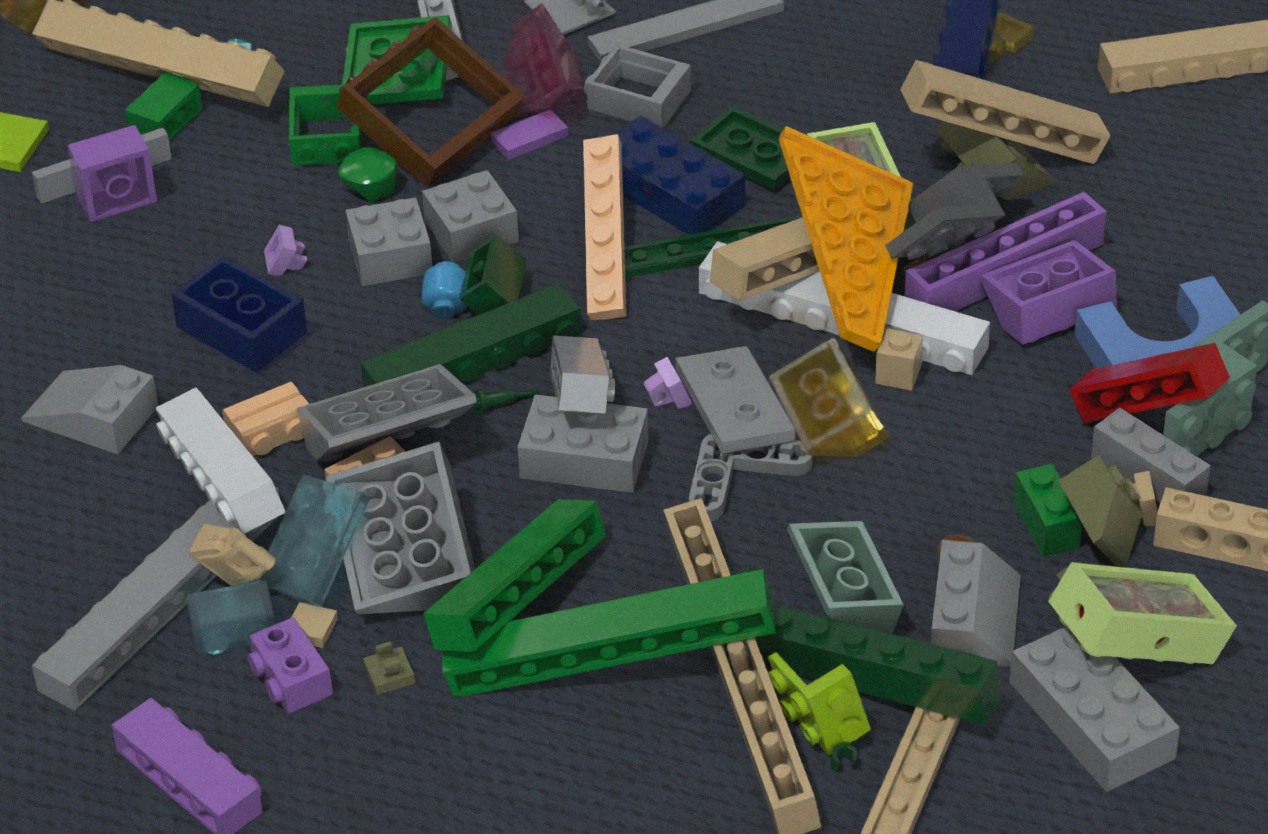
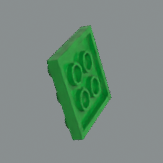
M443 15L351 24L342 84L347 83L348 77H357L361 74L364 67L373 58L379 60L383 57L395 41L399 40L402 42L408 38L409 33L416 25L421 27L436 17L451 30L450 16ZM427 49L367 95L365 99L370 104H383L443 98L447 65Z

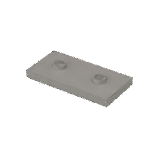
M747 346L675 358V369L721 453L795 441L796 429Z

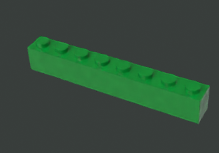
M761 569L509 621L474 652L442 650L443 674L453 696H469L776 633L772 595L764 570Z

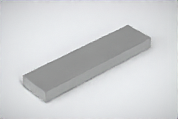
M164 128L141 135L149 148L152 166L172 159L168 134ZM70 159L32 172L36 196L41 204L76 192Z

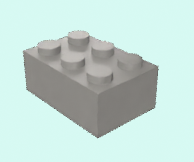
M535 394L518 444L519 477L522 479L633 493L649 440L648 408L607 403L606 413L560 411L556 397Z

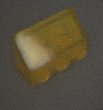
M834 337L769 376L808 455L858 457L890 438L852 362Z

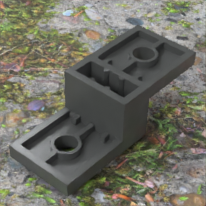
M1018 163L958 166L909 202L908 207L916 223L885 245L891 258L907 257L908 260H913L923 255L934 258L967 244L974 237L978 238L990 233L995 229L994 223L1005 216L996 197L1010 192L1014 188L1013 183L1024 176Z

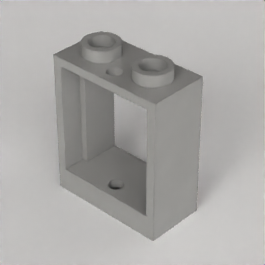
M616 44L609 55L602 58L600 66L594 74L589 75L585 81L584 94L587 95V109L662 130L691 91V65ZM623 77L658 87L652 97H647L615 88L614 86Z

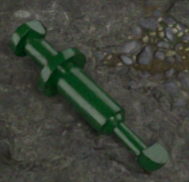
M532 388L522 392H515L509 389L484 393L482 389H477L474 393L477 402L470 409L477 408L479 414H485L486 408L514 404L517 399L532 397L533 399L535 394L540 395V391L537 388Z

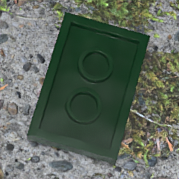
M733 105L690 140L691 152L773 191L790 178L779 142V136L783 128Z

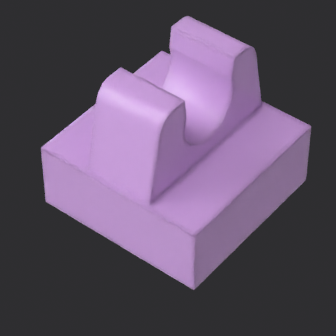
M279 224L264 249L268 274L279 276L283 275L286 269L297 271L302 269L307 261V257L301 255L305 245L294 240L293 230L290 227Z
M668 357L654 363L658 372L644 382V386L655 407L674 402L678 409L690 406L692 402Z

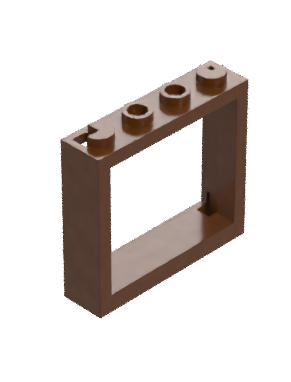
M434 17L421 27L416 25L404 41H395L379 60L373 58L369 61L362 73L357 77H348L347 83L339 89L341 94L336 108L389 153L390 156L394 157L418 181L429 187L491 137V132L503 128L518 116L526 96L440 20ZM427 49L433 52L493 105L430 156L365 99L367 95Z

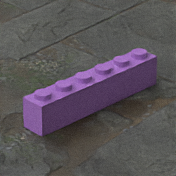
M1085 192L1077 194L906 270L905 297L951 311H957L988 297L981 282V274L1076 240L1089 251L1103 245L1107 211Z

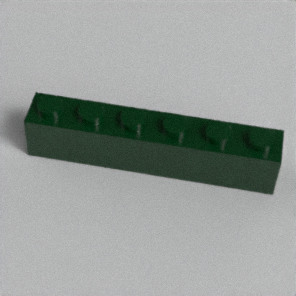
M559 283L362 361L363 388L439 364L460 382H470L477 376L493 369L504 368L513 361L540 353L543 349L552 346L553 336L575 337L582 334L580 307Z
M773 604L776 633L754 637L765 666L770 668L772 667L768 657L775 652L798 676L812 680L819 679L843 664L851 672L858 692L983 725L987 723L1002 696L998 662L996 660Z

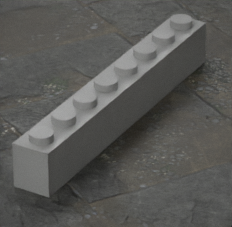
M210 500L205 505L200 506L186 523L179 529L174 530L158 549L150 553L129 576L123 578L118 583L115 589L102 601L97 602L87 615L75 626L70 627L58 642L38 657L32 665L37 691L73 711L82 705L217 576L188 554L202 525L210 524L225 528H237L234 522L227 525L218 507L214 508ZM278 517L245 533V536L253 542Z

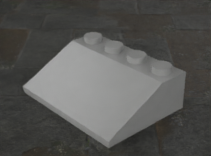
M439 364L298 407L297 412L307 451L316 461L330 462L341 458L345 452L355 449L363 450L389 436L394 439H404L414 435L416 430L425 427L439 428L446 426L450 423L451 419L462 416L477 401L474 393Z
M440 442L326 476L356 614L428 610L475 570L451 466Z

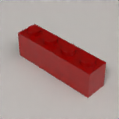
M1216 343L1092 369L1069 388V391L1083 423L1105 419L1118 408L1131 414L1208 398L1230 376Z

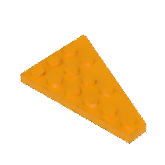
M785 126L779 136L780 146L840 338L875 352L881 345L898 258H891L885 245L904 232L913 182Z

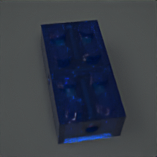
M640 115L613 134H618L621 141L623 197L684 233L690 235L711 231L745 206V174Z

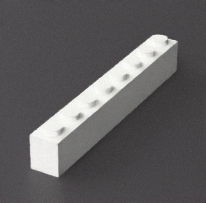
M717 241L699 267V293L711 299H721L740 305L747 310L754 309L771 314L780 320L787 319L807 325L813 330H824L840 335L820 271L739 301L710 283L713 249L727 244ZM891 293L884 332L886 328L923 335L922 361L943 366L952 372H963L973 375L989 348L990 322Z

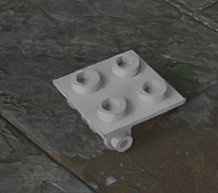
M606 0L524 1V4L558 36L615 14V10L606 3Z

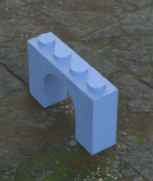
M1214 276L1179 284L1176 310L1192 332L1182 339L1154 341L1139 336L1127 326L1111 301L1077 309L1074 335L1097 369L1191 348L1240 316V313Z

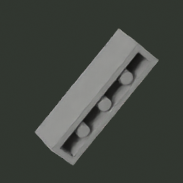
M553 336L550 375L559 410L606 413L607 401H614L615 379L612 378V369H609V360H606V351L601 350L598 339Z

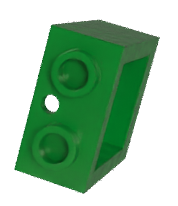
M345 84L290 87L289 146L292 165L341 163L349 153L362 148V130L352 121L351 133L301 136V121L349 119L336 108L341 94L339 89ZM325 97V98H328L329 100L323 101L322 98Z

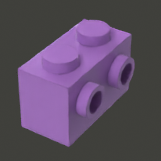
M294 617L249 635L252 653L247 654L248 663L256 677L263 675L265 678L267 693L274 704L281 702L289 714L333 695L330 669Z

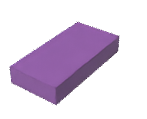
M550 109L491 132V142L509 160L569 136L568 127Z

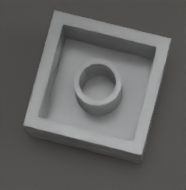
M488 170L422 191L425 223L453 263L468 259L470 250L496 234L509 245L519 242L517 210Z
M416 198L399 199L393 202L345 210L348 239L362 286L422 276L432 267L430 240Z

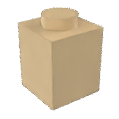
M886 328L881 345L877 350L875 384L913 390L921 368L923 335Z

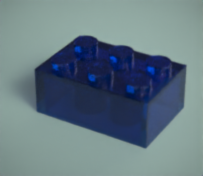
M224 255L220 256L171 293L177 328L255 372H258L307 333L304 300Z

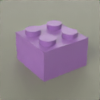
M135 125L67 145L76 196L90 222L157 202L149 148Z

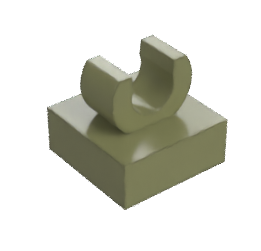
M391 641L375 646V655L363 658L364 669L376 695L415 684L414 672L402 646L393 649Z

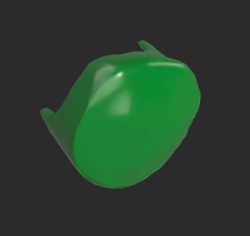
M372 147L361 148L349 153L340 164L338 173L342 182L349 189L364 196L370 204L376 203L380 199H387L396 189V160L387 152Z

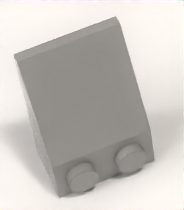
M123 365L62 371L21 419L28 424L119 454L153 414L156 407H158L153 375Z

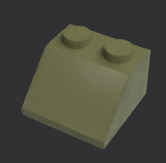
M1097 455L1058 480L1093 543L1116 567H1126L1142 518V512L1135 502L1141 497L1128 477L1125 478L1116 463L1109 466L1100 455Z

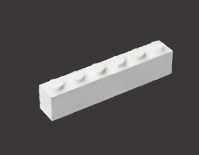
M197 387L156 407L161 420L156 423V427L165 444L169 443L175 457L178 460L181 459L188 474H193L200 490L206 492L214 508L218 507L227 525L234 522L237 528L245 534L286 513L273 481Z

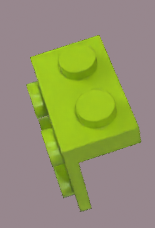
M776 652L768 657L772 667V671L768 675L775 689L783 697L779 701L781 709L790 722L795 720L800 722V729L812 746L818 743L830 756L836 745L841 743L849 744L871 730L852 674L843 664L811 684L806 685Z

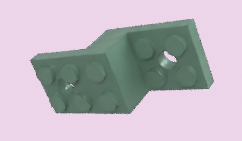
M1263 300L1193 346L1197 347L1216 343L1230 376L1208 398L1176 404L1166 411L1163 435L1197 457L1207 448L1213 449L1219 446L1224 437L1233 430L1237 429L1239 431L1244 429L1251 420L1252 400L1256 390V372L1260 371L1268 361V303Z

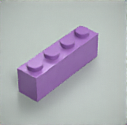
M149 698L112 724L116 750L214 834H234L263 813L260 799L262 790L258 782L251 775L247 774L244 776L238 771L226 754L223 752L217 753L208 746L203 736L197 730L193 729L190 731L184 726L172 709L168 707L164 709L155 700Z

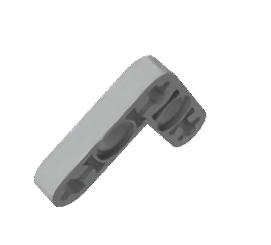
M708 434L701 443L689 494V502L702 498L704 503L705 493L712 495V502L709 503V506H705L710 521H715L724 512L733 469L801 476L809 472L813 466L812 448L805 442L795 440L724 454L721 453L720 460L714 459V452L718 446L712 435ZM760 451L767 456L761 459H753L748 454ZM774 453H778V459H774ZM793 456H799L798 460H792ZM708 474H717L723 477L716 482L703 479Z

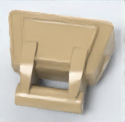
M210 524L202 525L188 552L193 559L236 590L246 593L260 581L265 572L269 571L276 561L269 551L256 545L236 527L225 528Z

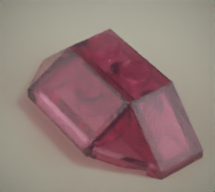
M542 3L514 23L512 30L514 36L508 46L502 71L504 78L526 96L519 114L556 108L568 99L574 98L578 92L584 89L572 48Z

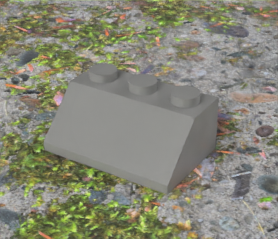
M942 540L931 644L996 660L998 666L1011 667L1021 575L983 543Z

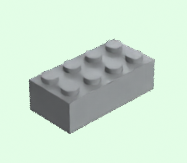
M1063 627L1012 651L1011 685L1106 792L1176 759L1180 727L1116 657H1094L1089 655L1081 648L1079 640L1068 627Z

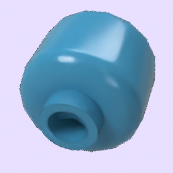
M446 261L437 263L429 268L423 277L421 301L424 307L440 318H450L456 313L463 312L467 305L459 298L466 271L458 264Z

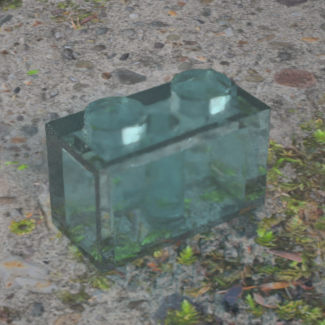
M266 580L186 595L197 655L204 653L218 654L226 649L251 646L249 635L275 625Z

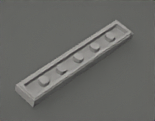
M713 0L588 36V46L601 62L602 58L608 56L616 44L644 52L784 11V1Z

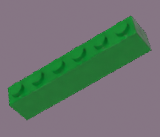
M558 499L426 610L423 614L434 649L463 652L476 651L606 537L597 501Z

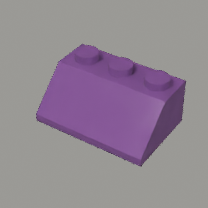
M1076 240L981 274V282L1002 328L1022 345L1035 342L1041 337L1066 330L1075 325L1077 309L1109 301L1117 309L1116 271Z

